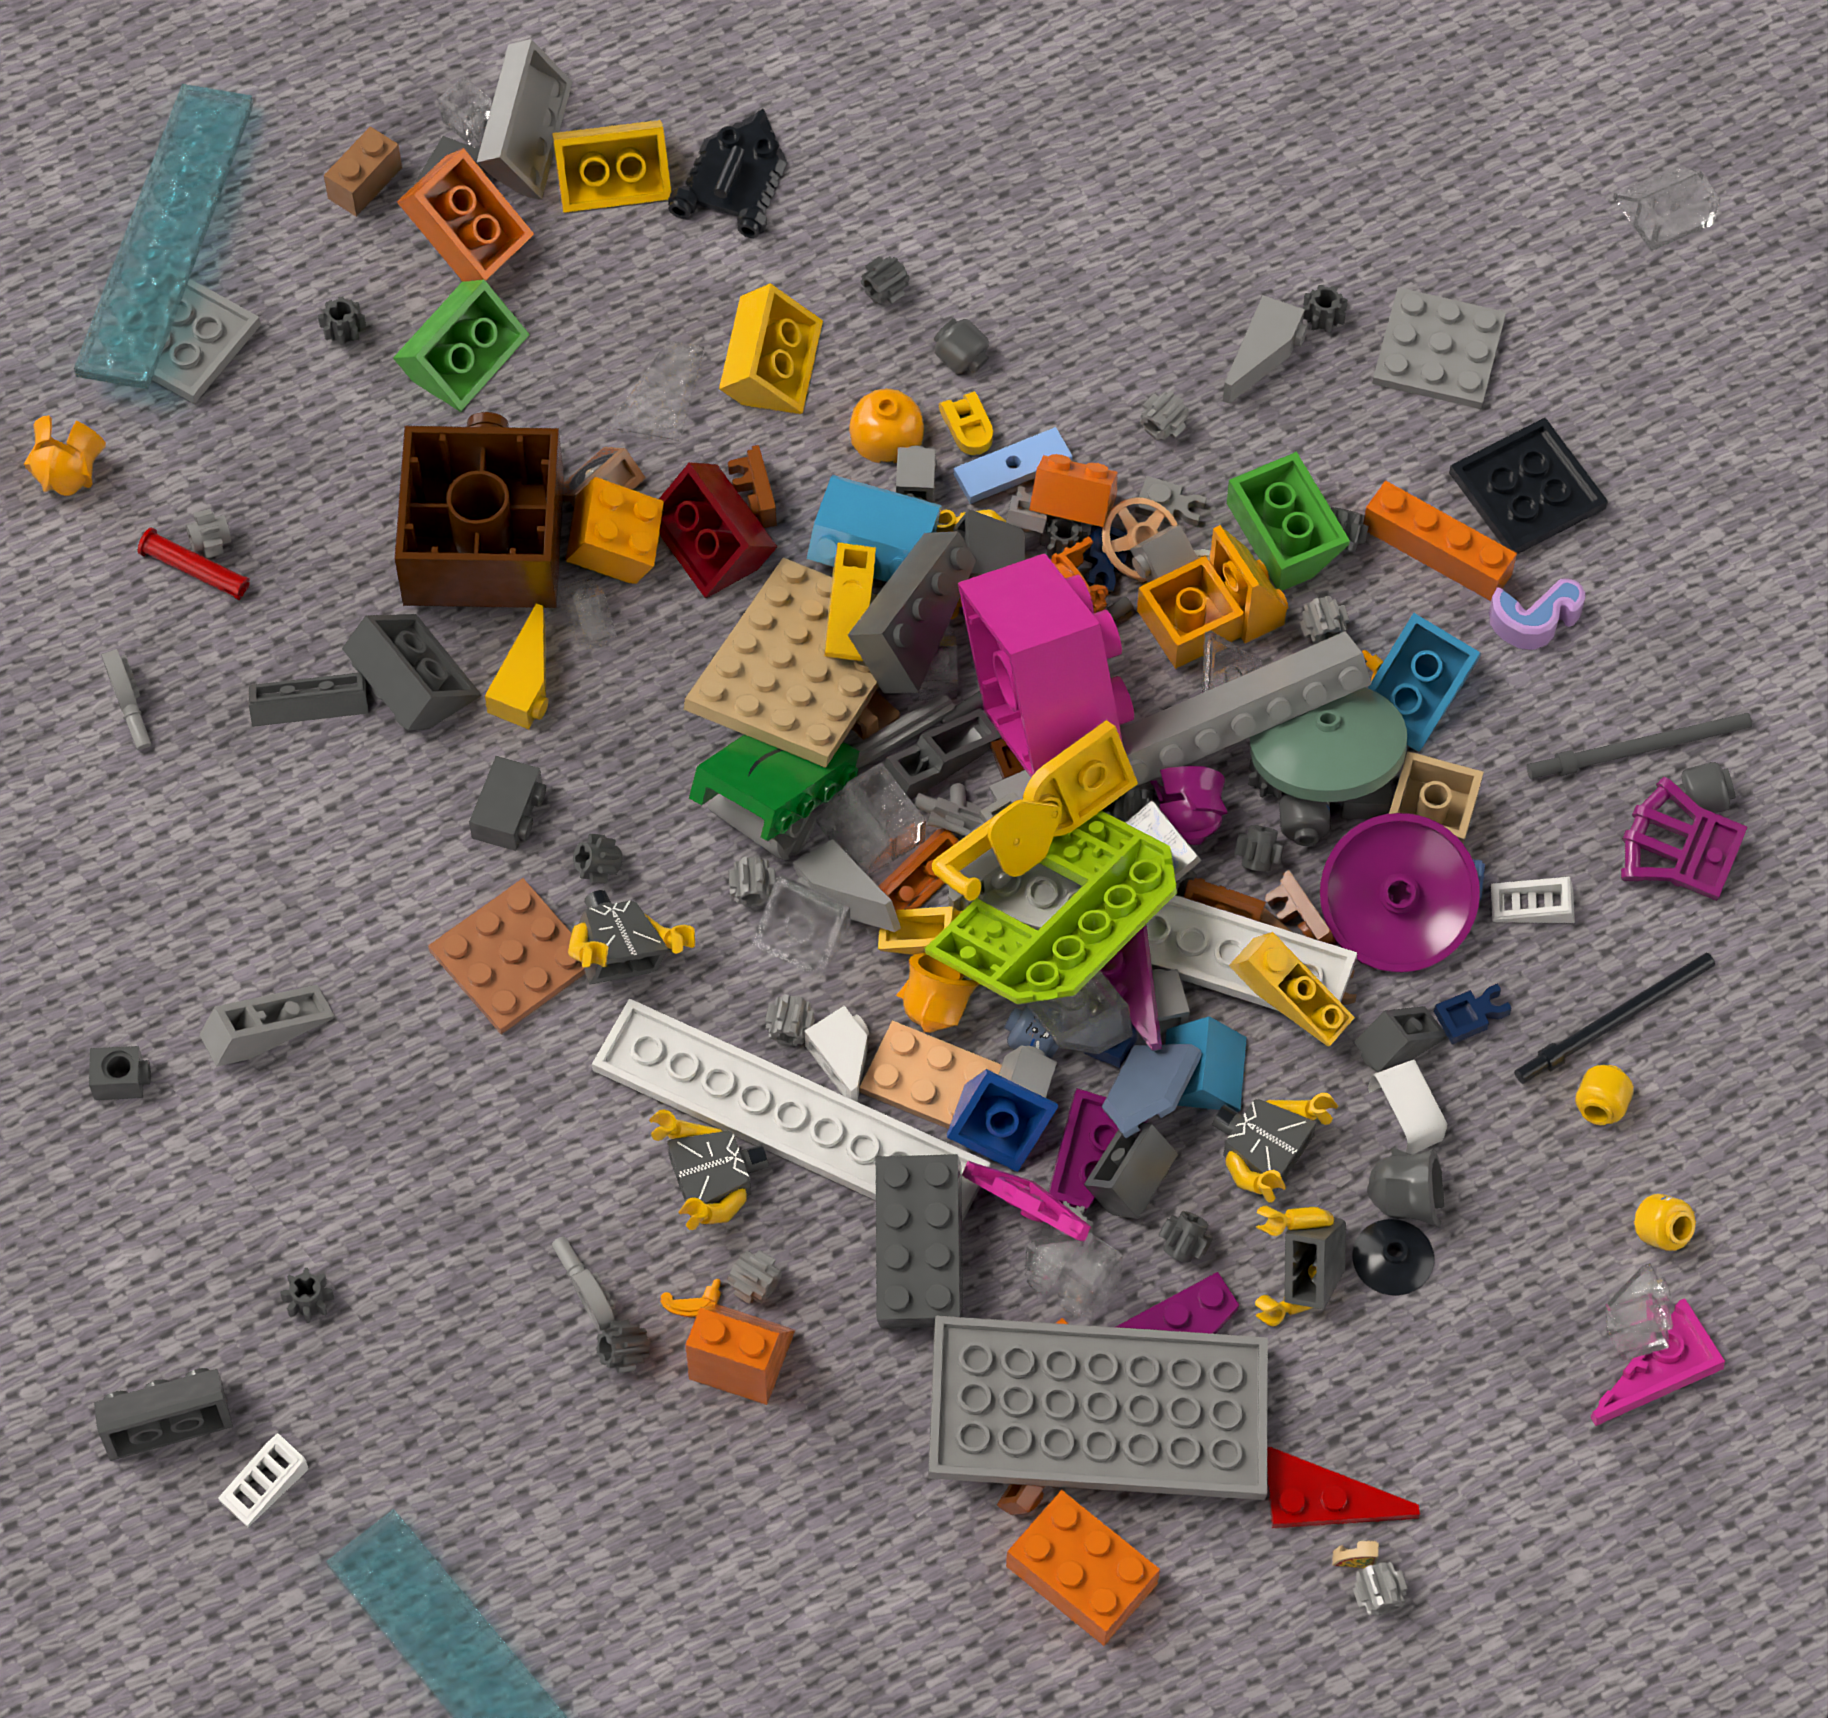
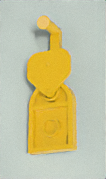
M1104 721L1039 768L1029 780L1024 791L1023 800H1016L939 855L932 863L934 874L954 891L964 895L966 900L973 901L980 894L981 883L978 878H968L960 871L988 850L993 848L999 865L1006 874L1013 877L1023 875L1046 857L1053 837L1072 832L1138 784L1116 727L1109 721Z

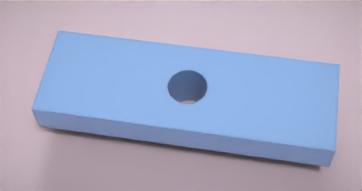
M1055 427L955 467L954 476L967 500L972 504L1034 479L1043 455L1060 454L1069 457L1072 461V454Z

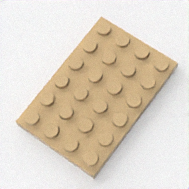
M782 558L686 696L683 710L826 768L879 687L864 661L824 656L832 577ZM871 593L870 604L876 598V594Z

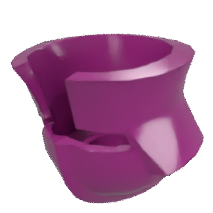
M1182 766L1161 769L1160 773L1164 787L1157 780L1150 781L1158 795L1160 810L1188 844L1200 845L1207 837L1219 829L1223 815L1228 814L1222 801L1225 777L1220 772L1204 766Z

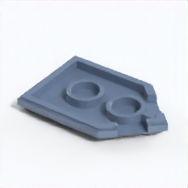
M1192 1044L1162 1045V1049L1152 1051L1148 1045L1133 1046L1102 1105L1106 1115L1113 1120L1125 1138L1140 1131L1138 1125L1158 1114L1162 1118L1176 1109L1202 1056L1201 1050Z

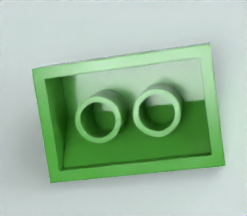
M485 280L464 281L459 284L393 359L415 384L456 410L462 411L530 334Z
M1297 452L1229 480L1227 505L1259 560L1264 563L1276 589L1283 591L1312 579L1349 545V538Z

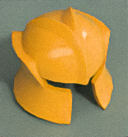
M47 415L37 419L33 424L35 444L24 462L25 468L41 484L44 492L54 490L63 496L75 494L83 486L91 488L93 484V463L106 446L104 439L94 430L76 420L69 433L67 442L64 444L51 437L52 417Z
M925 952L911 956L909 959V979L896 995L903 999L905 1013L914 1023L920 1025L926 1033H932L953 1027L954 1025L957 1026L964 1015L966 1004L971 994L980 983L974 980H962L963 974L927 955Z

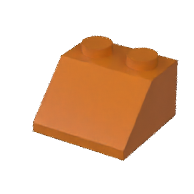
M1060 454L1043 455L1036 470L1029 510L1104 527L1107 515L1116 500L1118 472L1109 470L1107 466L1100 463L1081 464L1072 462L1069 457Z

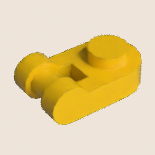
M975 391L964 394L961 400L952 402L949 399L939 403V410L945 424L948 425L956 445L962 452L969 455H980L988 451L992 446L993 428ZM969 413L970 416L960 419V415Z

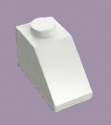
M843 1006L805 1030V1046L840 1093L858 1102L859 1087L862 1082L868 1051L867 1036L869 1035V1030L859 1015L852 1016L847 1008Z

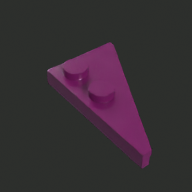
M1146 924L1096 975L1151 1050L1155 1051L1162 1049Z

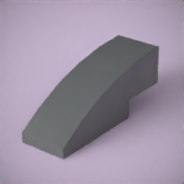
M977 709L921 734L916 745L888 756L879 777L898 801L903 804L916 798L918 793H925L984 755L991 749V742L1000 740L1002 737L981 709Z

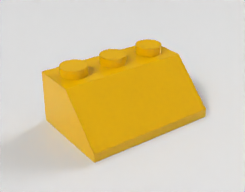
M661 120L552 133L563 213L668 200L671 186L664 128Z
M771 283L740 296L719 390L744 406L802 414L823 320Z

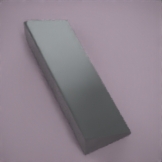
M350 673L250 685L249 710L252 727L368 714L365 677L361 673Z

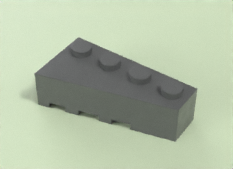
M959 531L924 533L848 634V637L883 693H918L960 599L958 582L969 578L976 562L975 557Z

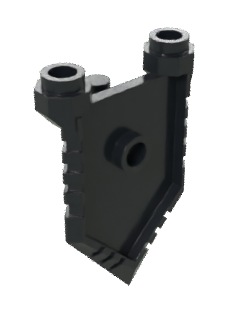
M764 109L742 120L741 123L738 122L733 126H726L718 133L704 139L698 152L700 156L695 159L693 164L695 167L691 168L689 173L691 176L685 182L686 186L674 189L670 193L668 209L672 215L682 219L688 218L699 205L738 216L737 229L741 235L747 238H757L759 234L764 232L767 225L765 210L769 208L771 203L769 200L773 198L774 190L777 189L779 184L778 179L782 177L787 166L785 156L779 148L780 145L775 140L776 136L774 132H771L772 127Z

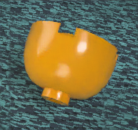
M885 388L874 390L859 400L853 408L849 432L852 445L861 456L876 463H881V461L897 463L898 447L921 446L924 423L919 406L910 396L899 390Z

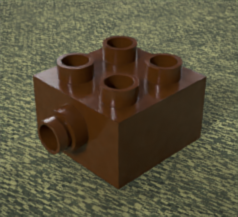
M479 412L471 415L467 420L466 427H404L394 558L403 606L534 608L537 603L542 605L543 608H557L564 491V469L559 428L509 427L508 420L505 417L492 412Z

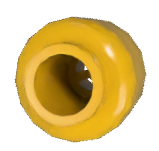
M1596 1065L1589 1068L1584 1074L1576 1092L1575 1103L1582 1116L1592 1124H1613L1620 1121L1625 1115L1633 1097L1634 1086L1631 1079L1620 1068L1613 1065Z
M1653 1194L1646 1197L1640 1203L1635 1213L1634 1225L1638 1237L1646 1244L1665 1251H1676L1683 1248L1691 1240L1695 1232L1696 1219L1693 1209L1685 1201L1666 1194Z

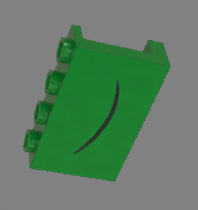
M744 734L697 766L689 799L702 806L716 795L721 794L764 820L760 838L768 842L779 833L787 832L791 825L799 819L807 818L813 809L823 802L828 803L837 792L843 788H849L858 775L856 764L860 751L842 742L825 768Z

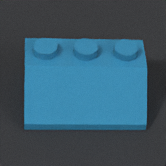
M832 475L813 525L807 559L834 567L838 542L876 547L873 578L888 582L924 533L936 532L942 505Z

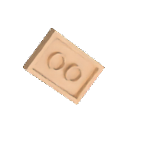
M892 1020L859 1087V1092L949 1129L964 1085L986 1069L999 1075L1002 1065Z

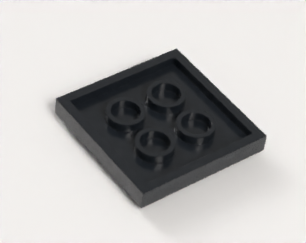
M1546 417L1452 464L1449 470V474L1501 545L1517 554L1605 510L1608 504L1606 497Z

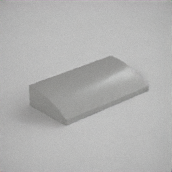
M532 39L508 44L476 163L509 188L529 198L542 199L554 155L552 133L560 132L572 81Z

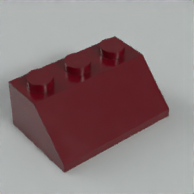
M689 462L659 498V500L664 501L659 535L704 598L712 596L759 570L777 548V545L718 464Z

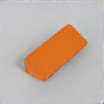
M943 828L936 830L878 886L892 900L895 910L920 908L945 884L932 871V863L939 855L959 841L950 830Z

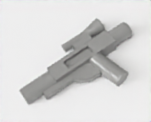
M960 783L953 784L950 787V801L940 797L934 799L918 793L913 808L930 814L926 826L947 829L966 836L983 823L980 818V810L982 809L966 801V788Z

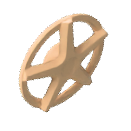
M1136 497L1121 501L1109 511L1105 525L1102 528L1103 552L1106 553L1111 563L1121 573L1139 582L1147 580L1140 577L1136 571L1124 565L1115 552L1130 550L1132 547L1157 534V529L1164 517L1169 520L1172 526L1178 525L1171 513L1153 500ZM1145 504L1156 508V510L1145 522L1138 523L1128 511L1127 506ZM1118 513L1127 529V535L1110 541L1111 524Z

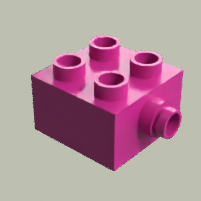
M1044 553L958 582L984 711L1031 778L1044 764L1106 720L1116 727L1122 742L1119 725L1134 720V709L1127 687L1121 677L1110 678L1107 659L1122 654L1119 632L1111 614L1107 610L1094 613L1089 591L1080 575L1077 574L1064 578Z

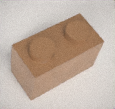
M369 127L324 174L328 199L357 217L402 169L399 144L374 128Z

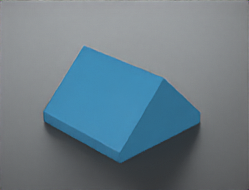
M1210 1016L1168 1028L1165 1045L1192 1044L1202 1052V1056L1177 1106L1220 1110L1223 1105H1226L1236 1112H1240L1247 1037Z

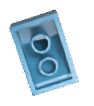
M1413 613L1371 681V685L1368 686V689L1384 696L1398 709L1405 721L1407 745L1420 752L1482 654L1416 613Z

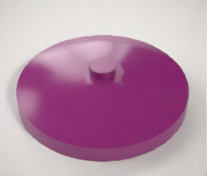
M1408 813L1380 815L1352 828L1339 840L1331 851L1325 863L1320 882L1322 914L1336 942L1344 949L1357 952V960L1359 962L1388 972L1418 971L1431 967L1448 957L1461 945L1470 932L1479 907V878L1474 861L1464 844L1456 835L1440 823L1423 816Z

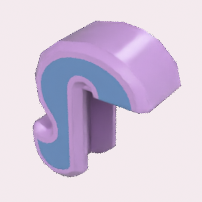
M1560 579L1526 611L1518 601L1503 589L1497 588L1492 596L1489 609L1490 625L1494 632L1507 643L1519 649L1535 650L1547 645L1554 637L1558 620L1564 621L1567 627L1573 626L1579 620L1585 601V591L1582 585L1575 580Z

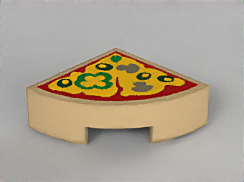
M1358 1541L1357 1549H1345L1343 1545L1339 1546L1333 1551L1332 1566L1366 1568L1367 1566L1375 1565L1378 1559L1379 1542Z

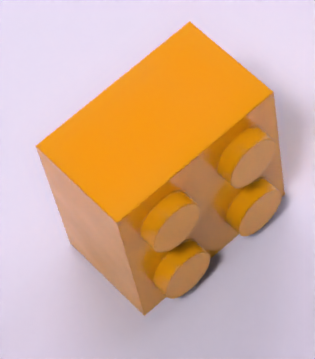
M594 477L576 495L566 561L627 583L637 584L654 567L664 501Z
M1206 556L1142 585L1138 589L1137 612L1175 669L1242 637L1244 612Z

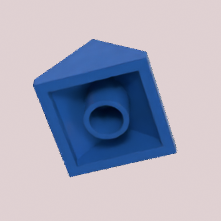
M986 1069L964 1085L947 1132V1138L1018 1172L1057 1110L1058 1104Z

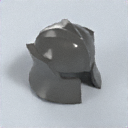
M1392 1147L1391 1156L1378 1161L1371 1171L1367 1187L1369 1198L1387 1216L1395 1219L1411 1218L1441 1228V1221L1436 1216L1435 1208H1444L1441 1164L1436 1150L1431 1149L1424 1153L1412 1155Z

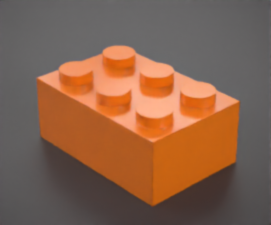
M464 148L445 156L397 201L399 206L463 282L474 280L486 281L534 235L532 230Z
M1063 1490L1055 1496L1007 1551L1006 1567L1103 1646L1106 1645L1156 1587L1160 1574V1568Z

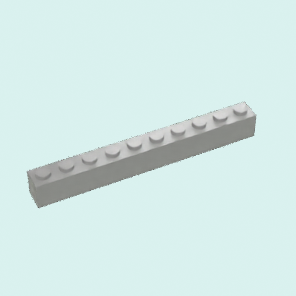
M1344 631L1121 728L1123 747L1138 782L1136 786L1161 776V769L1185 766L1371 685L1363 653L1347 632ZM1026 770L990 785L989 788L994 802L1013 791L1019 799L1023 797L1025 788L1031 779Z

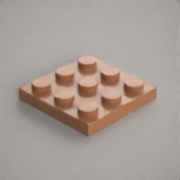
M524 878L428 945L430 953L501 1035L586 974L582 963L571 958L568 954L572 933Z

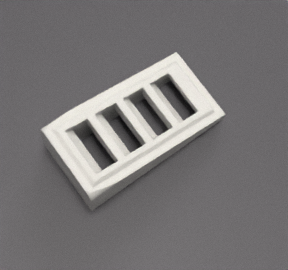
M1570 877L1491 884L1493 922L1575 923L1574 895ZM1504 894H1512V910L1505 911ZM1520 894H1528V909H1521ZM1537 894H1544L1545 907L1537 908ZM1553 895H1560L1561 906H1553Z
M277 1433L263 1446L218 1499L248 1528L309 1470L307 1462L297 1450ZM278 1454L289 1464L285 1470L274 1460ZM265 1467L278 1477L274 1483L261 1472ZM252 1479L266 1490L262 1496L248 1484ZM240 1491L254 1503L250 1510L235 1496Z

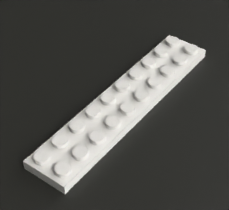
M1038 863L1023 875L1012 877L1004 887L991 890L983 897L982 901L1038 931L1082 886ZM1176 895L1147 923L1152 970L1165 969L1170 971L1178 969L1180 979L1274 1010L1277 1009L1256 995L1229 967L1232 961L1253 938L1274 932L1340 1002L1357 960V952Z
M630 998L592 1063V1070L723 1131H731L734 1136L756 1146L762 1144L765 1150L876 1200V1156L958 1154L962 1173L967 1161L990 1167V1162ZM963 1176L962 1221L980 1189V1186Z

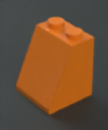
M719 1304L700 1307L685 1344L689 1379L767 1405L795 1329Z

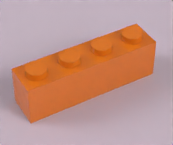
M1386 480L1366 506L1363 524L1369 526L1368 533L1489 601L1492 600L1496 589H1503L1512 576L1517 556L1516 552Z

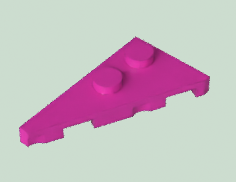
M967 1161L962 1173L964 1178L1004 1199L1008 1204L1022 1209L1020 1214L1024 1217L1040 1223L1044 1221L1069 1236L1085 1242L1091 1226L1035 1181Z
M1685 1298L1678 1301L1674 1312L1662 1327L1658 1326L1654 1331L1650 1342L1639 1350L1623 1370L1622 1377L1611 1391L1607 1390L1599 1400L1598 1407L1591 1414V1420L1595 1426L1724 1369L1725 1360Z

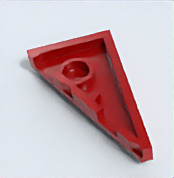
M1267 1447V1486L1272 1528L1419 1519V1504L1273 1447Z

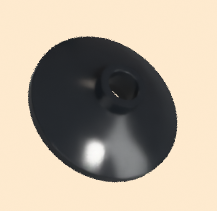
M1385 1219L1370 1224L1359 1234L1353 1246L1352 1259L1357 1275L1369 1288L1385 1295H1405L1419 1289L1428 1280L1433 1270L1434 1252L1429 1239L1418 1227L1403 1220ZM1391 1247H1396L1401 1250L1402 1255L1392 1257L1388 1254L1387 1250Z

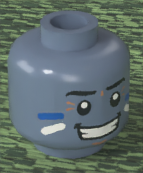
M1036 1002L1026 1004L1022 1010L1015 1007L1004 1025V1028L1010 1031L1007 1044L1013 1050L1022 1045L1036 1047L1042 1050L1046 1057L1051 1059L1066 1034V1030L1062 1029L1063 1020L1058 1014Z

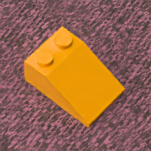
M1221 525L1213 528L1209 561L1244 612L1241 637L1243 642L1246 644L1285 625L1288 609L1287 599L1280 589L1275 590L1269 581V574L1264 563L1259 559L1255 560L1249 549Z

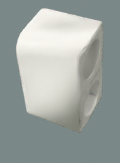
M1415 1059L1371 1075L1368 1091L1370 1093L1382 1088L1406 1135V1153L1413 1155L1443 1141L1448 1124Z

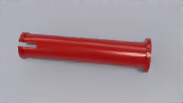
M152 527L145 531L139 541L137 549L139 555L145 556L148 554L233 596L237 600H240L249 588L250 578L233 572L158 535L157 530Z

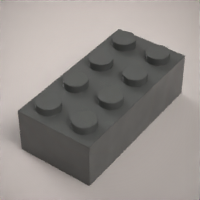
M958 1154L876 1156V1312L880 1327L926 1328L934 1327L936 1316L963 1317L962 1167Z

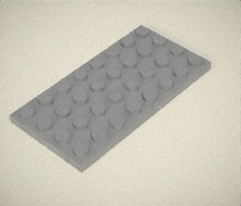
M936 1316L934 1322L928 1479L1265 1500L1267 1495L1268 1337Z

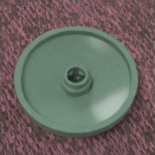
M1366 687L1250 737L1251 759L1256 770L1264 780L1288 795L1318 802L1346 801L1376 791L1387 784L1398 773L1404 763L1407 752V729L1402 715L1388 699Z

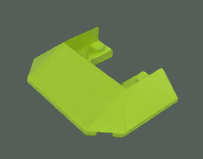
M1100 811L1072 832L1053 837L1046 857L1040 862L1041 865L1082 887L1038 931L976 898L924 948L925 953L1016 1004L1074 996L1177 894L1171 846Z

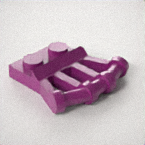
M1662 777L1656 783L1657 789L1641 805L1635 806L1632 813L1635 819L1631 829L1625 830L1622 841L1625 843V868L1621 869V880L1636 882L1643 880L1670 881L1675 886H1682L1717 901L1748 827L1699 807L1674 782L1667 777ZM1668 799L1673 800L1694 820L1693 824H1687L1657 810ZM1649 824H1654L1685 837L1686 841L1682 850L1645 835ZM1641 849L1674 861L1676 865L1674 868L1641 867Z

